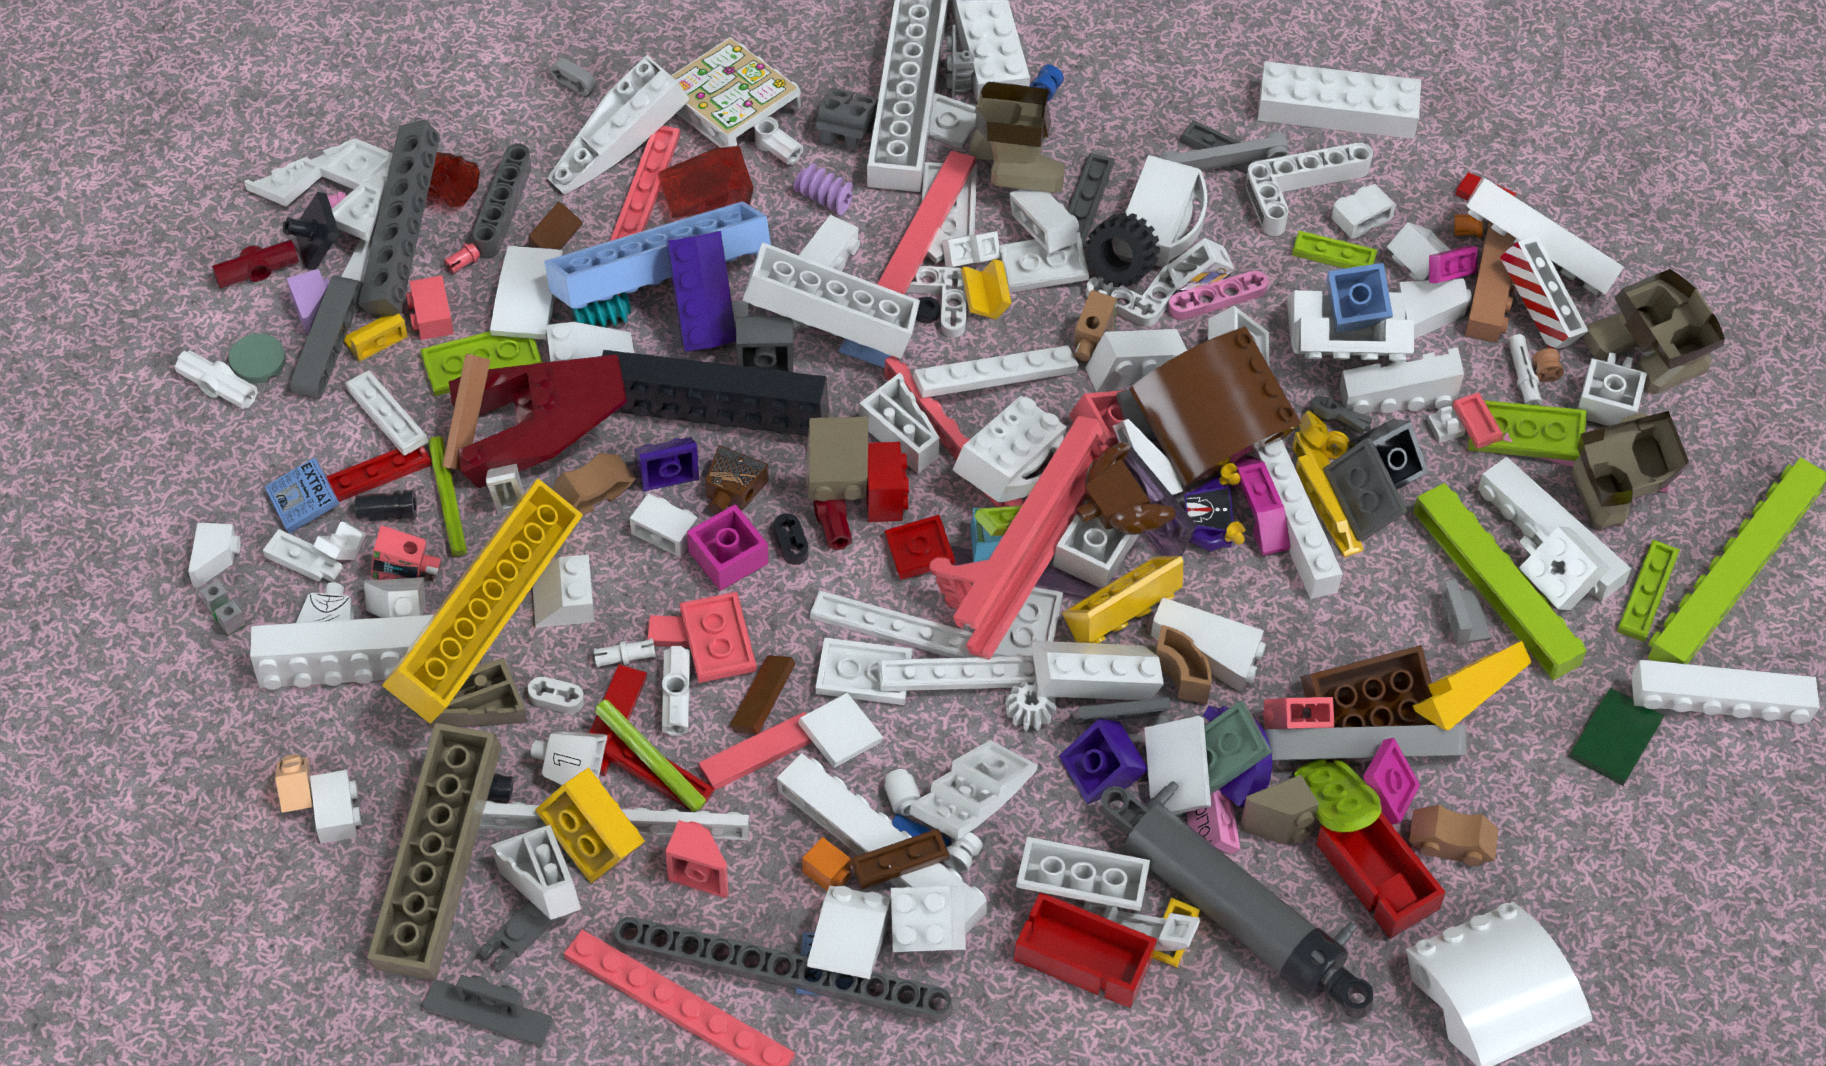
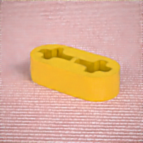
M1306 411L1299 419L1302 435L1314 446L1321 448L1330 438L1325 423L1310 411Z

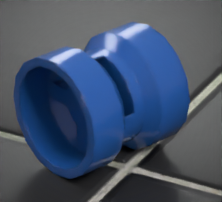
M1043 65L1037 77L1030 84V87L1049 89L1047 101H1050L1055 95L1056 89L1064 81L1063 73L1053 65Z

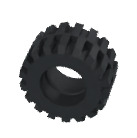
M1126 212L1119 213L1117 216L1114 214L1090 232L1088 236L1090 239L1085 243V248L1089 249L1085 252V259H1090V263L1087 265L1090 270H1095L1094 276L1097 279L1099 277L1103 278L1102 283L1108 285L1113 282V287L1119 288L1122 284L1124 287H1128L1138 282L1154 268L1153 266L1159 259L1156 256L1160 253V247L1156 246L1159 238L1158 235L1153 236L1152 232L1155 229L1152 225L1147 227L1145 225L1147 220L1143 217L1138 220L1137 215L1133 213L1127 216ZM1113 238L1122 239L1130 246L1133 254L1132 262L1123 261L1115 254L1112 247Z

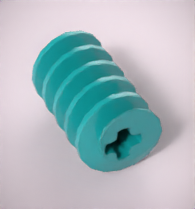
M622 292L620 297L618 294H615L609 300H598V302L596 300L589 302L583 308H571L574 322L596 326V322H599L602 327L606 328V323L609 319L614 326H617L618 317H621L623 322L627 323L628 315L631 314V307L627 293Z

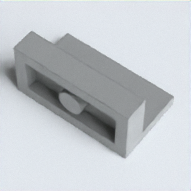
M1457 579L1445 581L1441 599L1456 645L1490 640L1491 636L1476 590L1460 591Z

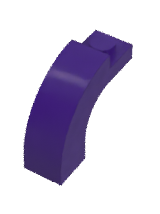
M1208 706L1202 716L1211 722L1229 708L1226 706L1221 708ZM1254 718L1257 726L1259 727L1262 735L1264 736L1268 746L1271 749L1265 731L1263 730L1262 726L1258 723V721ZM1272 753L1219 790L1237 806L1244 808L1247 796L1268 788L1272 773Z

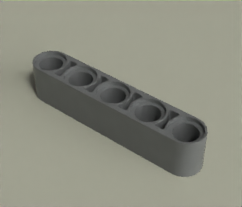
M515 143L507 147L474 227V245L483 259L493 258L499 253L531 173L530 152L524 144Z
M336 275L332 276L292 375L290 384L292 393L321 399L359 305L362 281Z

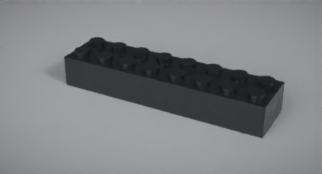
M603 350L602 356L617 355L620 361L627 403L614 413L634 414L640 417H658L666 420L691 421L697 424H716L723 427H740L749 430L773 431L779 434H798L808 437L809 418H828L829 415L827 376Z

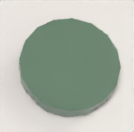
M251 334L242 337L229 351L230 368L237 377L248 383H264L269 381L268 378L274 375L276 377L281 373L286 363V354L281 342L267 334Z

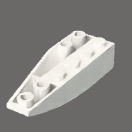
M646 55L608 91L547 179L564 195L586 184L632 153L662 127L690 98L679 82Z

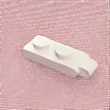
M278 529L263 549L265 558L316 581H321L324 578L333 582L343 569L341 563L313 547V544Z

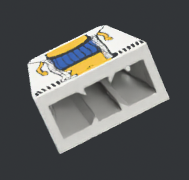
M1206 238L1166 266L1177 290H1189L1220 281L1223 278H1228L1234 270L1226 249Z

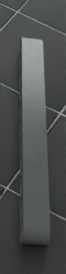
M635 917L621 918L614 928L615 937L623 949L639 954L795 990L798 988L817 995L935 1022H942L948 1019L953 1011L950 993L946 989L877 972H872L870 979L807 967L809 957ZM627 929H638V934L634 939H623V934ZM659 935L669 937L667 944L663 947L653 946L654 939ZM689 942L699 943L698 950L693 954L683 952L685 945ZM720 949L730 951L729 957L724 961L714 960L715 953ZM750 956L761 958L759 965L755 968L745 967L746 959ZM780 963H789L791 965V970L786 975L776 974L775 969ZM811 970H819L822 972V977L819 981L811 983L806 980L807 973ZM842 977H850L853 979V984L849 989L841 990L836 986L837 981ZM873 984H881L884 987V991L880 996L872 997L867 993L868 988ZM904 991H911L916 995L915 999L909 1004H903L898 1000L899 995ZM935 998H942L947 1004L943 1010L934 1011L929 1007L930 1002Z

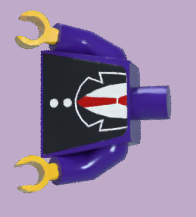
M1228 463L1221 469L1222 477L1218 475L1201 487L1186 493L1183 499L1182 510H1176V518L1169 522L1167 527H1183L1185 542L1193 543L1208 552H1213L1223 547L1231 548L1232 541L1237 545L1243 544L1245 537L1242 533L1246 529L1240 522H1233L1230 487H1226L1227 483L1237 485L1240 482L1241 477L1236 473L1238 468L1233 463Z

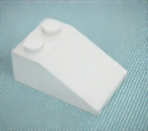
M577 322L546 325L550 362L602 356L603 350L634 353L631 332Z
M830 885L823 902L807 967L870 979L886 933L891 897L882 896L876 892L866 893L851 890L846 886L836 887Z

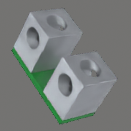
M219 580L200 590L205 606L228 636L246 626L242 611L234 600H229L228 593Z

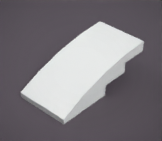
M508 246L494 304L490 327L491 335L547 340L546 325H549V320L552 319L556 296L549 291L544 261L562 256L563 250Z
M989 740L953 760L951 772L933 781L931 792L911 803L910 814L936 829L939 828L941 832L958 840L998 811L1036 772L1038 765Z

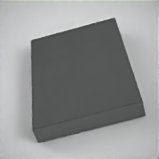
M1364 439L1323 468L1357 541H1365L1407 512L1372 439Z
M1166 697L1079 707L1071 713L1072 723L1074 725L1095 723L1099 718L1117 721L1160 716L1171 708L1170 699Z

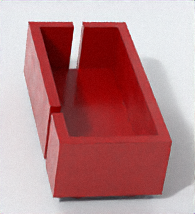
M1382 812L1371 825L1356 831L1343 833L1330 830L1324 825L1320 827L1316 842L1317 847L1369 913L1375 910L1373 918L1390 939L1440 910L1446 893L1445 890ZM1402 872L1418 900L1396 913L1384 897L1379 899L1380 892L1376 887Z
M1040 892L1029 914L1028 921L1026 920L1015 943L1014 961L1096 995H1099L1102 990L1105 992L1104 998L1131 1008L1154 958L1157 939Z

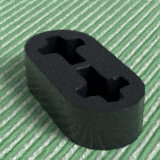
M785 513L779 515L774 521V534L782 556L787 563L800 565L807 560L809 555L808 542L800 521L793 514ZM787 524L791 528V534L788 535L786 529L782 528V525ZM795 543L796 549L800 553L795 554L794 551H791V544Z

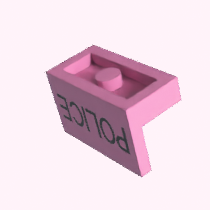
M1217 790L1210 795L1211 807L1186 812L1187 821L1192 829L1216 848L1233 854L1241 850L1233 801L1220 790Z

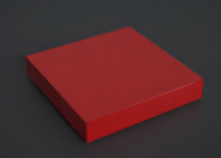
M939 514L884 530L900 580L930 572V562L938 557L949 559L951 565L956 564Z

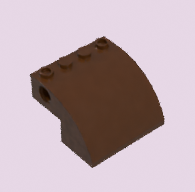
M1246 326L1214 337L1181 353L1154 369L1129 388L1184 486L1220 473L1224 465L1228 463L1234 464L1244 454L1285 439L1301 424Z

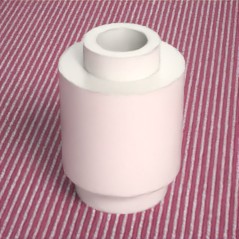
M897 769L885 777L886 783L884 788L894 813L910 816L911 803L920 799L921 796L913 776L905 769Z

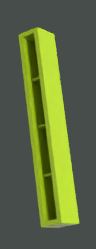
M1444 482L1417 496L1413 509L1414 515L1516 637L1523 641L1526 649L1554 681L1581 666L1587 652L1582 640L1574 636L1567 627L1565 620L1557 615L1549 606L1547 599L1535 590L1529 578L1524 573H1521L1513 564L1510 555L1502 551L1496 544L1492 534L1486 532L1479 524L1475 514L1468 511L1463 505L1458 494L1452 491Z

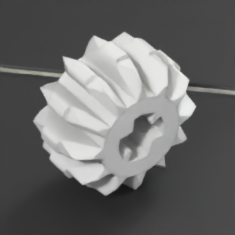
M1023 680L1021 687L1013 685L1011 694L1006 697L1007 717L1013 718L1014 727L1024 724L1025 732L1029 729V726H1033L1039 731L1041 724L1049 726L1051 717H1054L1056 714V697L1039 696L1037 680L1033 682V685H1028Z

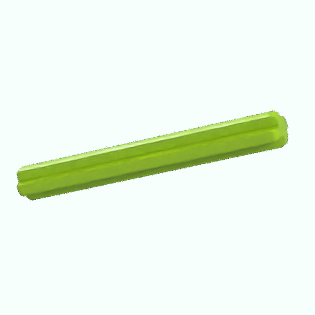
M441 436L431 437L428 441L451 554L454 557L464 556L467 553V547L450 468L443 467L446 451L444 438Z
M604 699L595 707V713L692 812H697L704 807L705 798L609 700Z

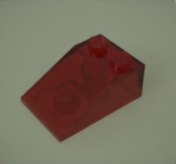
M740 146L715 148L658 172L672 218L698 215L741 201L750 205L754 187Z

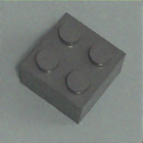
M781 315L736 317L737 366L794 372L793 320L791 318Z

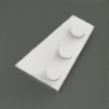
M551 825L491 845L499 873L550 920L581 909L572 878Z

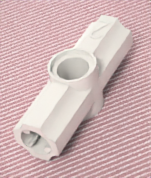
M190 350L188 352L183 351L178 356L175 365L176 372L197 383L199 388L212 398L220 396L242 409L249 408L255 401V397L258 394L257 387L237 377L225 363L221 361L212 363Z
M671 646L669 649L664 650L662 733L670 736H682V734L689 731L690 650L682 646ZM673 690H681L680 692H671Z

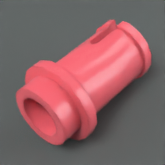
M465 243L462 245L461 250L445 258L443 262L445 266L449 264L447 269L451 274H455L469 263H476L480 253L473 243Z

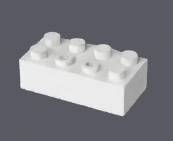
M1150 155L1147 157L1126 214L1127 216L1131 213L1136 214L1138 220L1143 217L1147 220L1145 225L1147 227L1152 225L1155 229L1152 234L1153 236L1158 235L1159 242L1156 243V246L1160 247V253L1156 255L1159 258L1155 264L1157 266L1164 267L1168 265L1170 260L1187 250L1201 232L1207 208V189L1201 170ZM1193 201H1198L1200 203L1198 223L1186 236L1181 238L1190 224ZM1117 238L1115 254L1133 259L1130 246L1124 240Z
M1020 396L963 445L953 471L997 502H1006L1026 497L1030 494L1042 474L1028 480L1025 478L1039 469L1051 454H1055L1064 439L1063 434L1066 426L1059 422L1056 415L1046 413L1037 407L1032 399Z

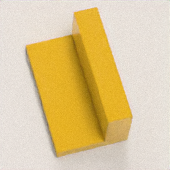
M993 259L983 271L963 266L961 273L969 312L998 319L1012 304L1003 261Z
M400 314L381 317L346 335L344 343L360 362L407 338L405 320Z

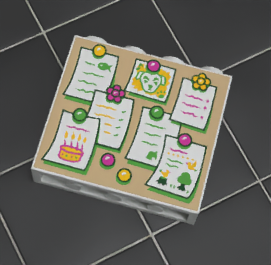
M731 37L671 75L679 82L690 98L676 114L729 155L738 150L736 137L789 102L798 109L801 107V91L798 85L793 81H789L777 69L770 67L761 57L754 55L743 44H739Z

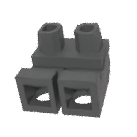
M831 87L822 99L818 112L816 129L820 130V142L834 144L837 134L845 136L844 147L857 150L862 138L868 132L869 126H874L878 98L858 93L854 96V92Z

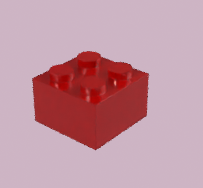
M900 441L868 443L866 490L868 523L903 521V510H908L909 478L906 476L907 454L901 453Z

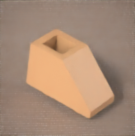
M299 754L283 757L282 761L277 762L275 775L281 812L313 807L308 757L301 758Z

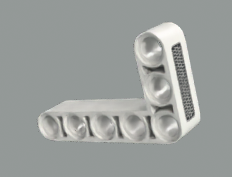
M1354 143L1251 163L1248 168L1245 187L1262 230L1271 236H1278L1284 233L1289 210L1282 192L1364 177L1370 170L1373 149L1365 143Z

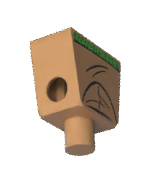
M1094 290L1090 291L1075 329V347L1077 349L1074 355L1077 359L1088 362L1103 334L1113 331L1116 325L1117 298Z

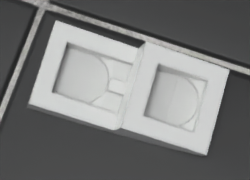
M997 231L942 240L946 267H956L1001 258Z

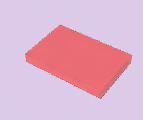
M737 592L679 603L698 683L757 671Z

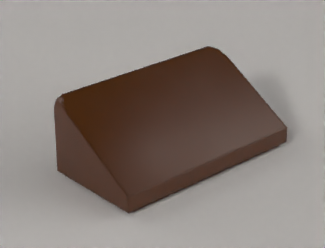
M557 202L528 237L529 247L561 250L583 225V222L564 204Z

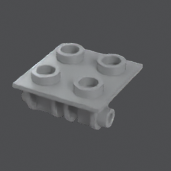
M953 25L952 36H947V52H951V54H946V69L951 71V73H947V89H952V99L955 97V92L968 93L972 90L974 70L973 54L968 50L956 52L955 25Z

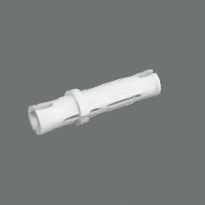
M1521 334L1513 335L1508 339V345L1518 377L1517 388L1522 392L1525 404L1542 406L1543 401L1538 389L1540 382L1538 376L1533 371L1525 336Z

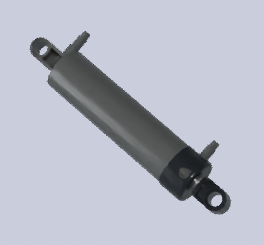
M1171 781L1146 805H1143L1121 787L1113 786L1104 791L1101 798L1104 816L1128 836L1125 849L1136 858L1150 860L1149 869L1279 973L1282 979L1307 999L1312 1000L1324 992L1341 1005L1346 1015L1352 1018H1363L1370 1013L1373 1007L1374 992L1372 986L1367 981L1355 977L1343 967L1348 957V951L1343 946L1357 930V926L1354 923L1349 922L1346 927H1343L1332 938L1296 912L1164 806L1178 789L1176 782ZM1113 801H1121L1123 803L1118 809L1109 807V804ZM1354 993H1360L1366 999L1364 1002L1357 1004L1351 1002L1349 996Z

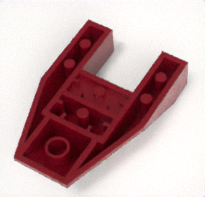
M607 355L488 369L479 416L514 402L518 425L459 449L462 473L477 488L487 486L486 476L489 469L517 464L518 472L556 457L627 403L619 357L617 355ZM461 377L449 381L451 403L454 407Z

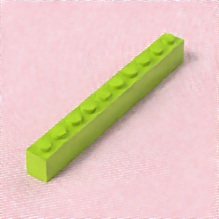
M1802 457L1798 459L1794 466L1791 464L1787 465L1780 477L1782 481L1779 484L1774 482L1766 494L1768 499L1765 502L1760 500L1752 512L1754 517L1751 520L1746 518L1737 531L1739 536L1737 538L1731 537L1723 548L1724 555L1722 557L1717 555L1708 568L1709 574L1707 576L1702 574L1693 587L1695 589L1692 595L1687 593L1678 606L1680 608L1677 614L1672 612L1663 625L1665 630L1662 633L1657 631L1648 644L1652 648L1648 659L1658 662L1690 663L1822 493L1826 485V472Z

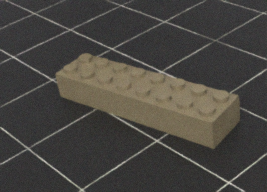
M435 723L367 957L375 970L433 981L437 980L502 748L495 733Z

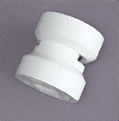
M971 832L958 840L952 838V845L947 847L950 859L943 862L960 873L968 872L973 862V856H977L983 848L981 840Z

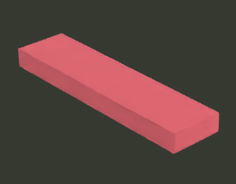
M804 711L699 762V769L708 784L717 790L813 743L798 724L800 718L806 715V712Z

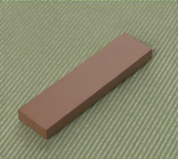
M470 354L465 355L443 467L461 470L459 449L473 444L490 359Z

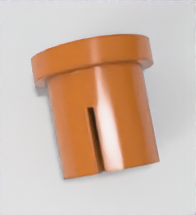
M1454 214L1455 236L1476 235V238H1482L1483 220L1481 222L1470 214Z

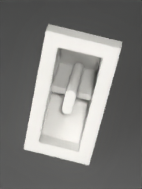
M517 464L488 470L486 482L498 513L510 511L523 494Z

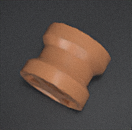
M1543 349L1536 352L1532 357L1533 365L1537 368L1535 374L1540 382H1554L1564 374L1563 366L1559 363L1561 358L1556 349Z

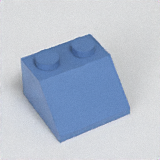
M1384 263L1328 271L1326 284L1335 333L1364 329L1393 317Z

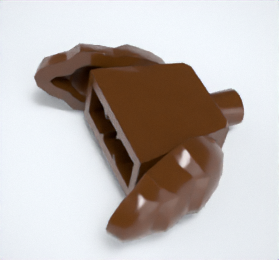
M1124 441L1105 449L1099 458L1091 462L1085 476V499L1087 503L1076 508L1077 515L1083 524L1097 517L1105 529L1114 528L1120 533L1138 535L1144 531L1159 529L1176 518V510L1169 506L1150 504V500L1123 462L1131 446Z

